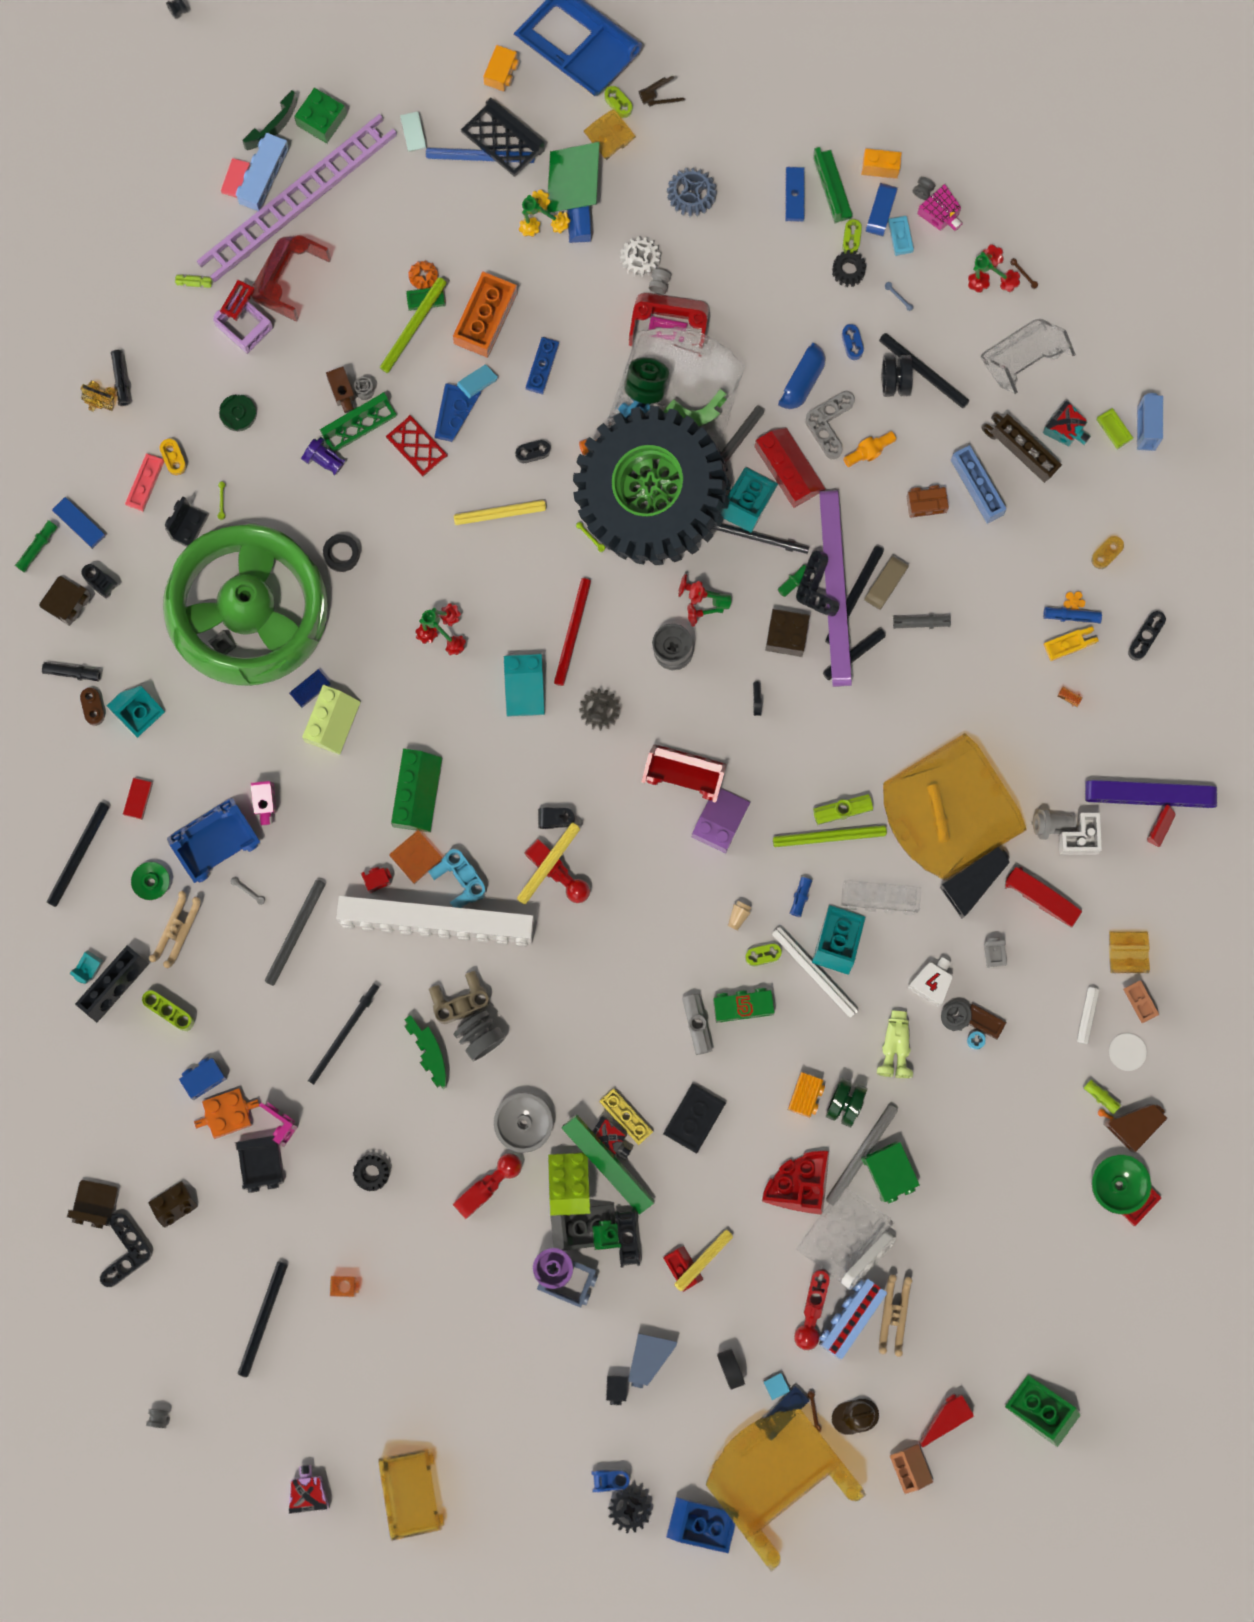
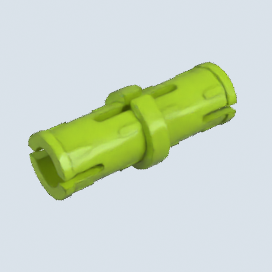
M1092 1079L1083 1088L1096 1099L1098 1104L1101 1103L1112 1114L1120 1108L1121 1104Z

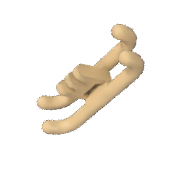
M184 891L178 893L179 898L154 953L149 957L151 962L158 961L168 939L176 941L167 961L163 963L165 968H170L175 963L201 903L199 897H194L185 923L178 920L187 897Z
M892 1274L887 1281V1294L884 1301L879 1338V1352L881 1354L887 1353L889 1325L897 1326L894 1353L897 1357H901L903 1355L902 1347L912 1278L906 1277L904 1279L900 1306L892 1305L894 1287L897 1277Z

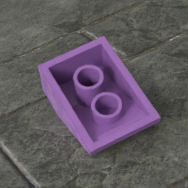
M720 788L717 801L712 802L713 800H708L692 832L691 838L726 854L750 802Z

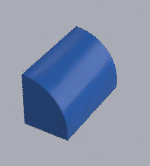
M589 206L568 209L567 214L570 219L568 226L569 243L591 242Z

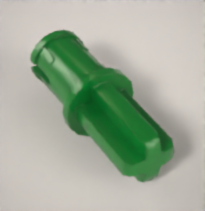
M802 565L793 575H789V579L778 588L780 595L786 597L792 590L799 587L806 569L805 565Z

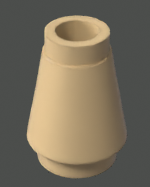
M737 901L736 905H733L728 926L738 931L739 927L751 914L750 910L752 907Z

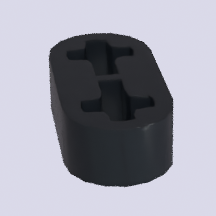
M545 440L520 445L515 451L516 459L520 463H529L547 458L550 454V445ZM539 446L547 448L545 449L544 453H541V451H536L539 450ZM522 450H524L525 453H528L526 454V458H523V456L520 455Z

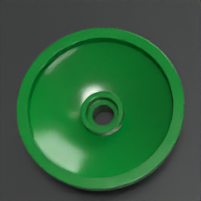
M1114 1155L1104 1159L1096 1167L1092 1176L1091 1185L1095 1199L1105 1210L1111 1213H1133L1139 1210L1150 1196V1175L1145 1166L1131 1156ZM1116 1182H1121V1189L1116 1187Z

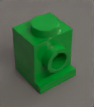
M611 1220L599 1221L600 1225L592 1226L595 1250L621 1248L617 1224H611Z

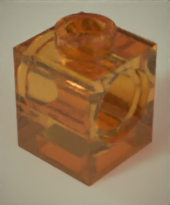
M331 1276L330 1296L356 1297V1293H359L360 1281H356V1277ZM343 1281L350 1283V1290L346 1293L340 1289V1284Z

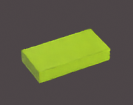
M1113 408L1097 417V422L1116 449L1133 440V436Z

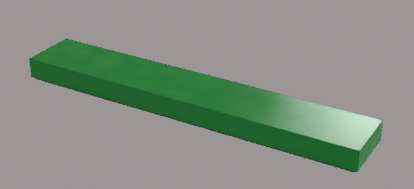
M577 1114L562 1125L561 1129L628 1203L635 1208L639 1215L654 1204L655 1200Z

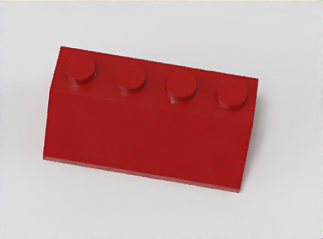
M787 428L772 430L756 439L755 449L793 508L818 495L819 491L826 490Z

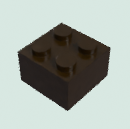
M772 609L765 651L802 657L810 615Z

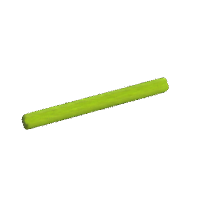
M437 278L380 365V369L385 373H389L447 283L443 278Z
M883 825L774 836L773 846L783 847L883 837L887 835V829Z

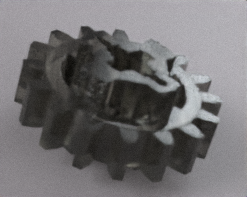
M598 689L597 693L591 690V696L585 694L584 698L586 701H580V705L583 707L579 708V712L584 713L581 715V720L586 719V726L592 724V730L596 726L599 727V731H602V726L609 729V723L615 725L614 718L619 719V714L616 713L620 711V707L616 706L619 704V700H613L615 695L611 694L609 696L608 690H605L604 693H601L600 689ZM592 701V708L587 711V707ZM597 707L603 709V712L597 711ZM613 709L611 716L608 718L607 713Z

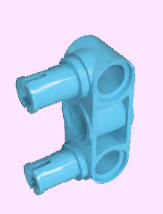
M457 849L450 850L441 859L442 862L428 871L433 880H436L447 871H452L460 885L465 889L463 890L464 893L450 902L455 908H462L469 902L473 903L485 897L486 889L483 882L469 861ZM453 855L460 857V861L456 864L450 862V858ZM475 886L482 888V892L478 895L472 893V888Z

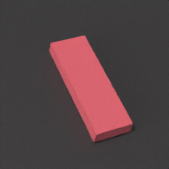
M146 453L125 502L126 506L144 512L163 467L164 459Z

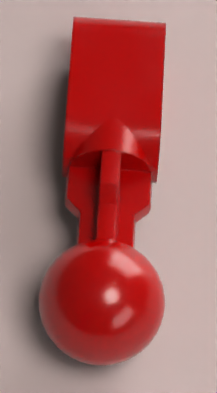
M537 839L524 854L539 868L551 851ZM559 859L547 876L566 887V896L571 902L583 903L590 895L588 883L582 879H573L568 874V869L563 866L562 861Z
M512 1153L501 1156L497 1162V1170L492 1175H486L482 1180L477 1181L453 1203V1206L465 1220L493 1196V1193L499 1188L501 1181L505 1178H515L520 1174L522 1170L520 1158Z
M818 1269L812 1274L804 1309L805 1322L794 1334L795 1343L802 1350H812L819 1343L820 1336L815 1327L817 1319L821 1318L830 1282L828 1272L823 1269ZM820 1274H823L824 1279H826V1281L821 1283V1289H825L824 1292L820 1289H812L813 1286L817 1288L818 1280L815 1277H819ZM812 1294H820L822 1297L821 1302L818 1304L813 1303L810 1300Z

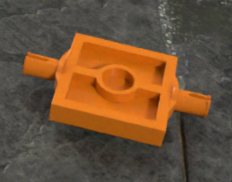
M239 1088L202 1101L205 1118L194 1121L196 1129L208 1125L213 1138H220L251 1127L249 1110L260 1107L259 1101L256 1099L247 1103L243 1099Z

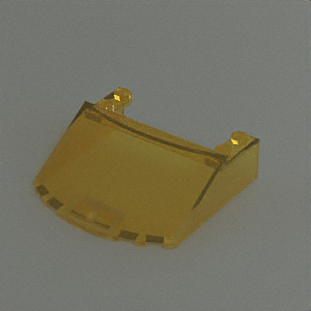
M801 1409L777 1412L774 1415L755 1421L740 1431L725 1446L719 1458L714 1462L713 1469L706 1482L708 1489L771 1572L779 1566L781 1556L762 1529L827 1476L830 1475L850 1501H859L866 1496L864 1489Z

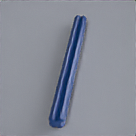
M426 148L427 159L495 161L483 150ZM495 150V154L498 157L506 156V151ZM508 151V156H519V151ZM521 151V156L530 155L532 152ZM512 160L508 162H519V160Z

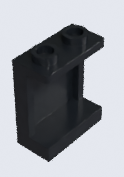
M275 1136L235 1142L236 1150L239 1154L243 1181L242 1189L248 1190V1193L258 1192L260 1187L266 1186L267 1190L279 1188V1184L284 1183L278 1143L273 1140Z

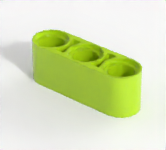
M153 990L146 991L143 994L142 1003L154 1013L182 1031H189L193 1028V1017ZM155 995L157 998L156 1003L149 1005L148 998ZM167 1006H171L172 1013L165 1016L164 1009ZM188 1017V1024L181 1027L179 1024L180 1019Z

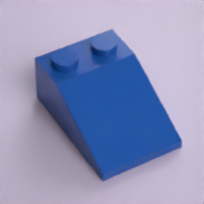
M676 1497L666 1537L676 1542L729 1553L738 1513Z

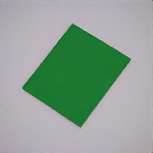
M600 142L550 151L548 199L551 202L547 206L549 213L597 204Z

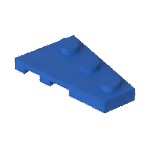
M445 383L434 438L453 442L481 395V391L468 398L458 386Z

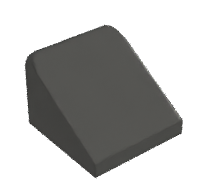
M224 630L208 641L215 651L225 655L236 648V645Z

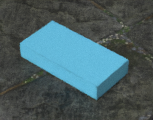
M485 364L460 380L457 386L468 398H471L497 381L498 377Z

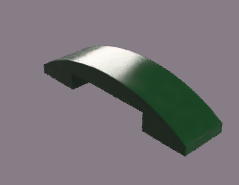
M293 90L280 101L282 110L261 132L254 128L242 140L247 151L257 148L261 138H264L266 133L276 136L286 126L292 117L297 102Z

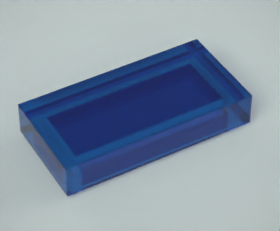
M318 669L289 692V694L303 708L320 694L323 685L329 687L331 683Z

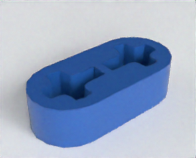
M848 324L842 331L843 344L848 358L858 360L862 357L864 351L858 328L855 325ZM848 330L854 333L853 340H851L849 335H846ZM852 345H855V349L859 350L858 354L851 352L853 348Z

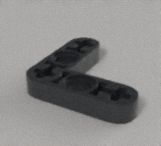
M814 551L809 558L799 584L796 599L799 603L824 615L835 616L839 610L838 601L817 591L828 564V556L824 552ZM814 573V579L810 582V576ZM817 597H819L820 601L819 604L816 606L815 601Z
M116 1213L111 1217L110 1226L129 1253L101 1273L100 1282L105 1287L116 1286L146 1264L152 1256V1252L129 1218L122 1213ZM116 1218H123V1226L125 1228L130 1226V1229L124 1231L121 1226H115L117 1223ZM132 1232L136 1235V1241L133 1244H128L125 1237L128 1233ZM139 1242L142 1243V1245L138 1246L140 1250L147 1251V1253L145 1254V1259L137 1257L139 1255L137 1249H134L133 1251L131 1249L132 1247L137 1246ZM127 1260L131 1263V1269L128 1272H123L121 1270V1263ZM116 1267L122 1277L119 1278V1275H116L112 1278L113 1283L105 1282L107 1279L106 1274H114L116 1272L114 1268Z

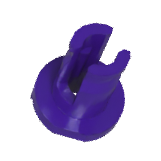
M320 437L318 440L314 438L300 459L307 464L314 461L324 469L333 472V475H336L344 465L345 460H341L334 452L323 445L325 442L324 438Z

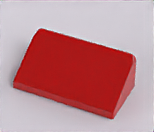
M1169 805L1162 808L1147 839V842L1157 847L1161 846L1176 815Z
M684 1246L663 1257L676 1281L694 1263ZM699 1273L683 1292L703 1280L702 1275Z

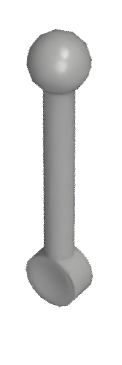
M237 878L231 879L232 885H236L257 900L259 905L264 904L265 900L263 897H258L240 884Z

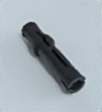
M113 350L110 355L115 378L114 390L117 391L118 405L127 406L130 404L128 395L129 384L126 382L122 350Z
M43 662L42 674L77 678L79 681L84 679L99 682L101 677L100 669L84 668L82 665L77 667Z

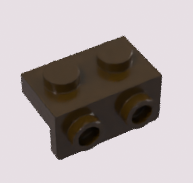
M182 1181L148 1202L156 1220L163 1228L172 1225L175 1221L198 1207Z

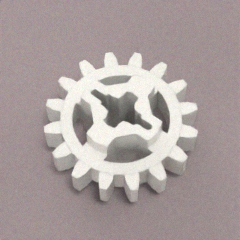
M637 237V241L631 238L630 244L625 243V249H621L622 256H620V262H623L622 267L627 268L628 274L634 272V277L638 273H640L641 277L644 276V273L651 275V269L655 270L656 265L660 263L658 259L660 258V252H657L658 246H653V240L648 243L647 237L643 241L639 237ZM632 250V254L628 258V254Z

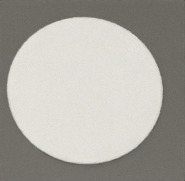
M1124 1033L1115 1037L1111 1042L1109 1056L1117 1068L1124 1071H1133L1143 1065L1147 1056V1050L1144 1042L1138 1036Z

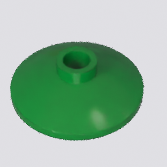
M146 862L139 865L131 877V887L134 893L144 900H156L162 897L167 892L170 884L167 870L155 862ZM150 879L155 880V883L152 886L148 884Z

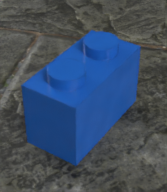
M207 1057L198 1063L199 1066L193 1070L190 1068L181 1074L182 1077L179 1078V1081L190 1099H197L227 1080L215 1059Z

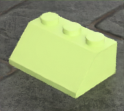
M323 685L302 736L304 742L340 755L361 702L342 691Z

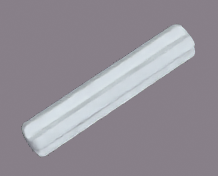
M1089 987L1077 1037V1042L1081 1044H1088L1099 996V989Z

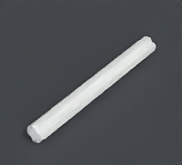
M781 927L777 928L772 934L848 1017H853L858 1011L857 1008L817 965L812 963V960Z

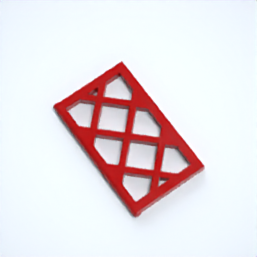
M411 415L386 435L390 443L422 477L448 456ZM411 421L416 426V431L405 430L406 424ZM402 434V443H396L392 436ZM405 434H416L415 444L405 443ZM419 435H424L429 440V445L418 444ZM404 447L415 448V457H409L404 451ZM418 448H429L428 458L417 457ZM432 448L437 449L442 455L438 458H431ZM417 461H428V467L422 470L417 465Z

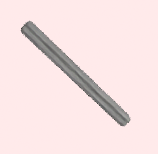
M888 1105L826 1198L829 1204L833 1206L837 1204L863 1165L861 1158L871 1153L897 1114L898 1109L896 1107Z

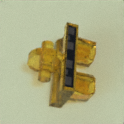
M92 380L88 385L82 384L80 388L82 390L81 400H84V403L89 405V411L94 412L96 408H105L110 411L114 409L115 389L107 387L104 392L100 391V385Z

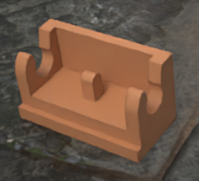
M1141 980L1123 989L1141 1023H1145L1159 1015Z

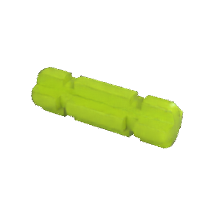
M177 274L175 283L177 286H184L186 284V286L191 287L203 286L204 288H210L212 279L206 276L201 278V276L186 275L184 277V275Z

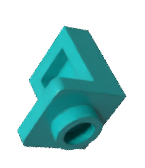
M87 950L84 952L76 968L71 970L70 975L77 982L86 984L94 979L103 960Z

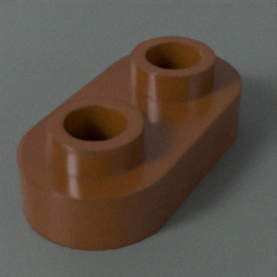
M86 688L80 694L84 717L90 725L97 726L105 718L101 697L96 689ZM88 694L93 695L90 700L86 699ZM97 712L96 717L92 718L91 713Z

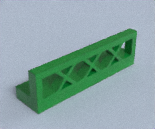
M820 147L814 148L813 159L834 223L852 219L853 215L831 150L821 152Z
M383 392L321 428L320 433L330 450L335 453L397 417L389 404L386 394ZM387 407L391 413L386 417L378 416L379 410ZM367 417L374 419L373 424L369 427L362 425L363 419ZM349 427L358 428L357 434L353 436L346 435ZM334 436L342 437L341 443L333 447L329 439Z

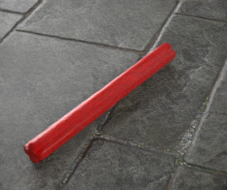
M582 578L580 581L554 679V684L563 686L565 683L591 585L590 579Z

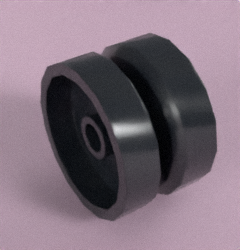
M893 355L883 356L881 383L884 397H894L896 388L900 396H911V355H900L897 364L896 358Z

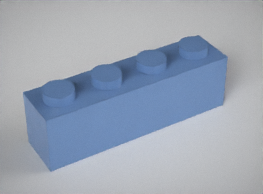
M969 445L953 453L951 462L986 523L988 524L1004 516L1006 507L971 446Z

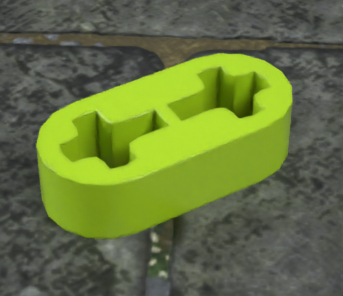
M616 86L607 87L604 92L606 103L619 117H629L632 113V103ZM609 93H616V99L614 97L609 98ZM621 105L623 107L627 106V111L624 109L621 111Z
M851 219L845 225L842 245L845 254L847 250H850L852 254L853 251L858 252L862 229L861 223L858 220ZM851 226H855L854 235H851ZM850 240H853V248H852V249H849V246H848Z
M768 944L749 949L745 955V961L752 967L778 961L782 954L781 948L776 944ZM770 948L778 951L775 958H772L771 955L765 956L764 953L770 952ZM752 952L755 955L762 954V957L757 958V962L749 960Z

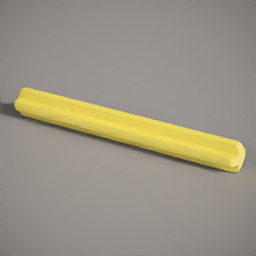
M544 500L455 514L454 523L455 525L541 512L546 510V504Z
M570 824L518 895L517 900L525 905L580 831L578 825Z

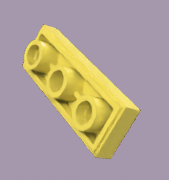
M614 1088L599 1101L638 1146L653 1133ZM623 1114H629L630 1118L628 1120H624L622 1118Z

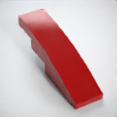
M1015 867L1006 881L1007 886L1018 891L1024 898L1038 905L1039 909L1071 928L1082 913L1079 908L1017 867Z

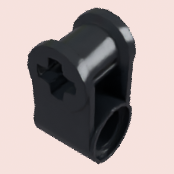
M93 564L85 565L82 568L81 574L84 580L105 599H107L108 593L114 586L117 587L119 585L113 578ZM90 571L96 572L93 578H87V574Z
M547 807L538 809L539 829L567 828L571 823L575 822V816L569 808ZM564 814H568L571 817L567 819V822H564L561 818L564 817Z

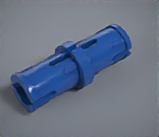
M800 878L789 914L796 917L802 916L805 902L809 899L808 892L812 883L811 879Z

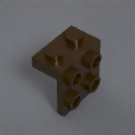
M59 576L41 600L39 606L70 626L77 619L83 606L88 603L91 594L81 585L78 587L62 576Z
M81 1180L73 1210H68L67 1217L72 1218V1223L83 1225L84 1221L91 1222V1227L103 1229V1225L110 1226L118 1188Z

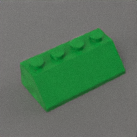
M403 748L391 820L392 827L431 833L442 757L423 751Z

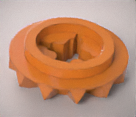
M426 260L423 262L417 261L416 264L411 265V269L408 272L410 283L418 289L431 288L438 278L437 269L433 263H429ZM420 269H422L424 273L428 272L426 274V280H424L422 276H418L420 275Z

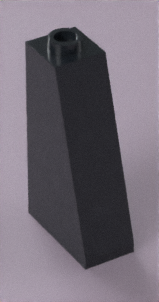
M997 847L940 886V889L961 919L970 912L1010 863L1008 860L1009 855L1004 849L1001 850L1000 847Z

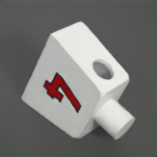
M941 957L937 965L929 962L908 988L940 1007L953 978L952 975L946 972L951 962Z

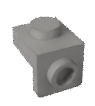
M1000 938L988 939L989 942L984 944L987 968L1006 966V941H1000Z

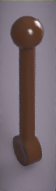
M1011 259L1010 264L1015 266L1031 283L1032 289H1036L1038 282L1033 281L1017 263V259Z
M809 1391L807 1395L811 1401L815 1425L813 1430L815 1433H820L821 1427L818 1424L814 1401L815 1392Z

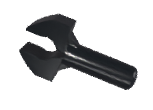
M755 681L753 682V715L761 716V683Z

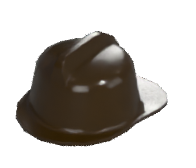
M857 1399L842 1403L832 1413L834 1428L844 1435L868 1431L875 1427L879 1419L877 1406L868 1399Z

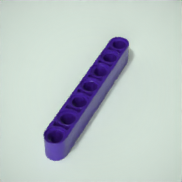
M1090 780L1085 782V801L1093 803L1216 808L1217 787Z

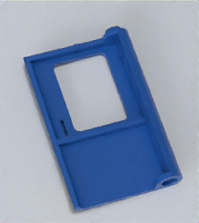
M545 0L513 33L522 42L593 96H598L638 55L642 48L641 42L585 0ZM554 7H559L591 32L570 55L564 54L533 30Z

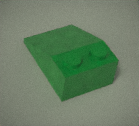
M1029 1375L1005 1406L1007 1410L1056 1447L1060 1445L1081 1416L1076 1407Z

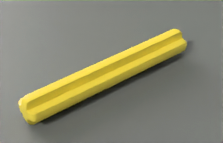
M725 1230L675 1282V1287L679 1291H683L733 1238V1235L728 1230Z

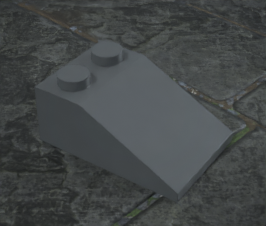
M613 1205L590 1207V1214L550 1216L553 1247L562 1251L594 1247L592 1226L600 1225L599 1221L611 1220V1224H615Z

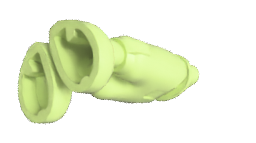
M891 1012L885 1042L882 1046L885 1060L883 1065L877 1068V1075L893 1077V1059L896 1053L897 1068L895 1077H913V1071L907 1068L906 1058L911 1052L909 1048L907 1012Z

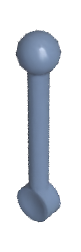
M886 282L885 289L890 290L906 306L908 311H912L913 305L909 304L892 287L891 282Z

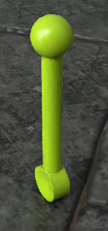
M221 481L218 483L220 488V512L217 516L220 520H224L223 498L225 482Z
M578 522L576 524V527L578 529H581L587 535V537L598 547L599 552H604L605 546L603 544H599L595 540V538L583 527L582 522Z

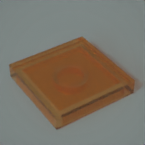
M419 830L389 854L413 884L417 883L443 859Z

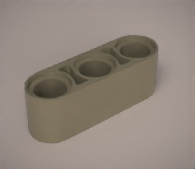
M892 556L864 601L881 610L909 565Z

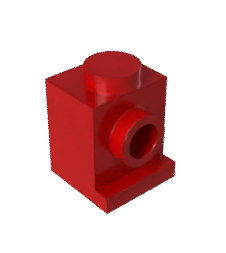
M376 867L371 869L367 875L365 872L361 873L369 893L391 885L389 879L392 876L388 868L380 869Z

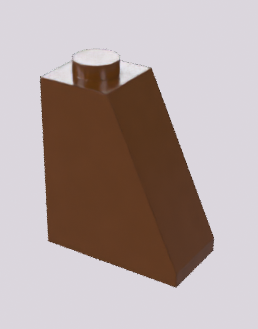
M1148 1104L1107 1120L1103 1125L1130 1152H1136L1168 1118L1164 1115L1165 1111L1159 1105Z

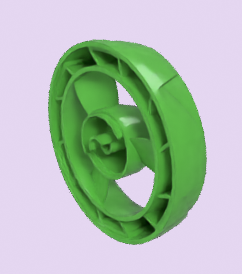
M247 524L210 531L194 540L178 556L165 587L163 613L167 632L173 645L183 659L193 668L219 682L251 686L278 680L299 668L311 656L324 633L328 614V599L325 583L317 565L313 563L292 538L267 526ZM239 552V575L230 578L221 586L217 595V603H198L187 606L190 587L200 571L221 556ZM274 559L281 562L292 572L302 589L305 608L299 627L288 617L274 612V596L271 588L265 582L273 568ZM222 622L229 630L238 634L248 635L258 632L264 644L272 652L251 658L232 657L210 648L197 634L208 631Z

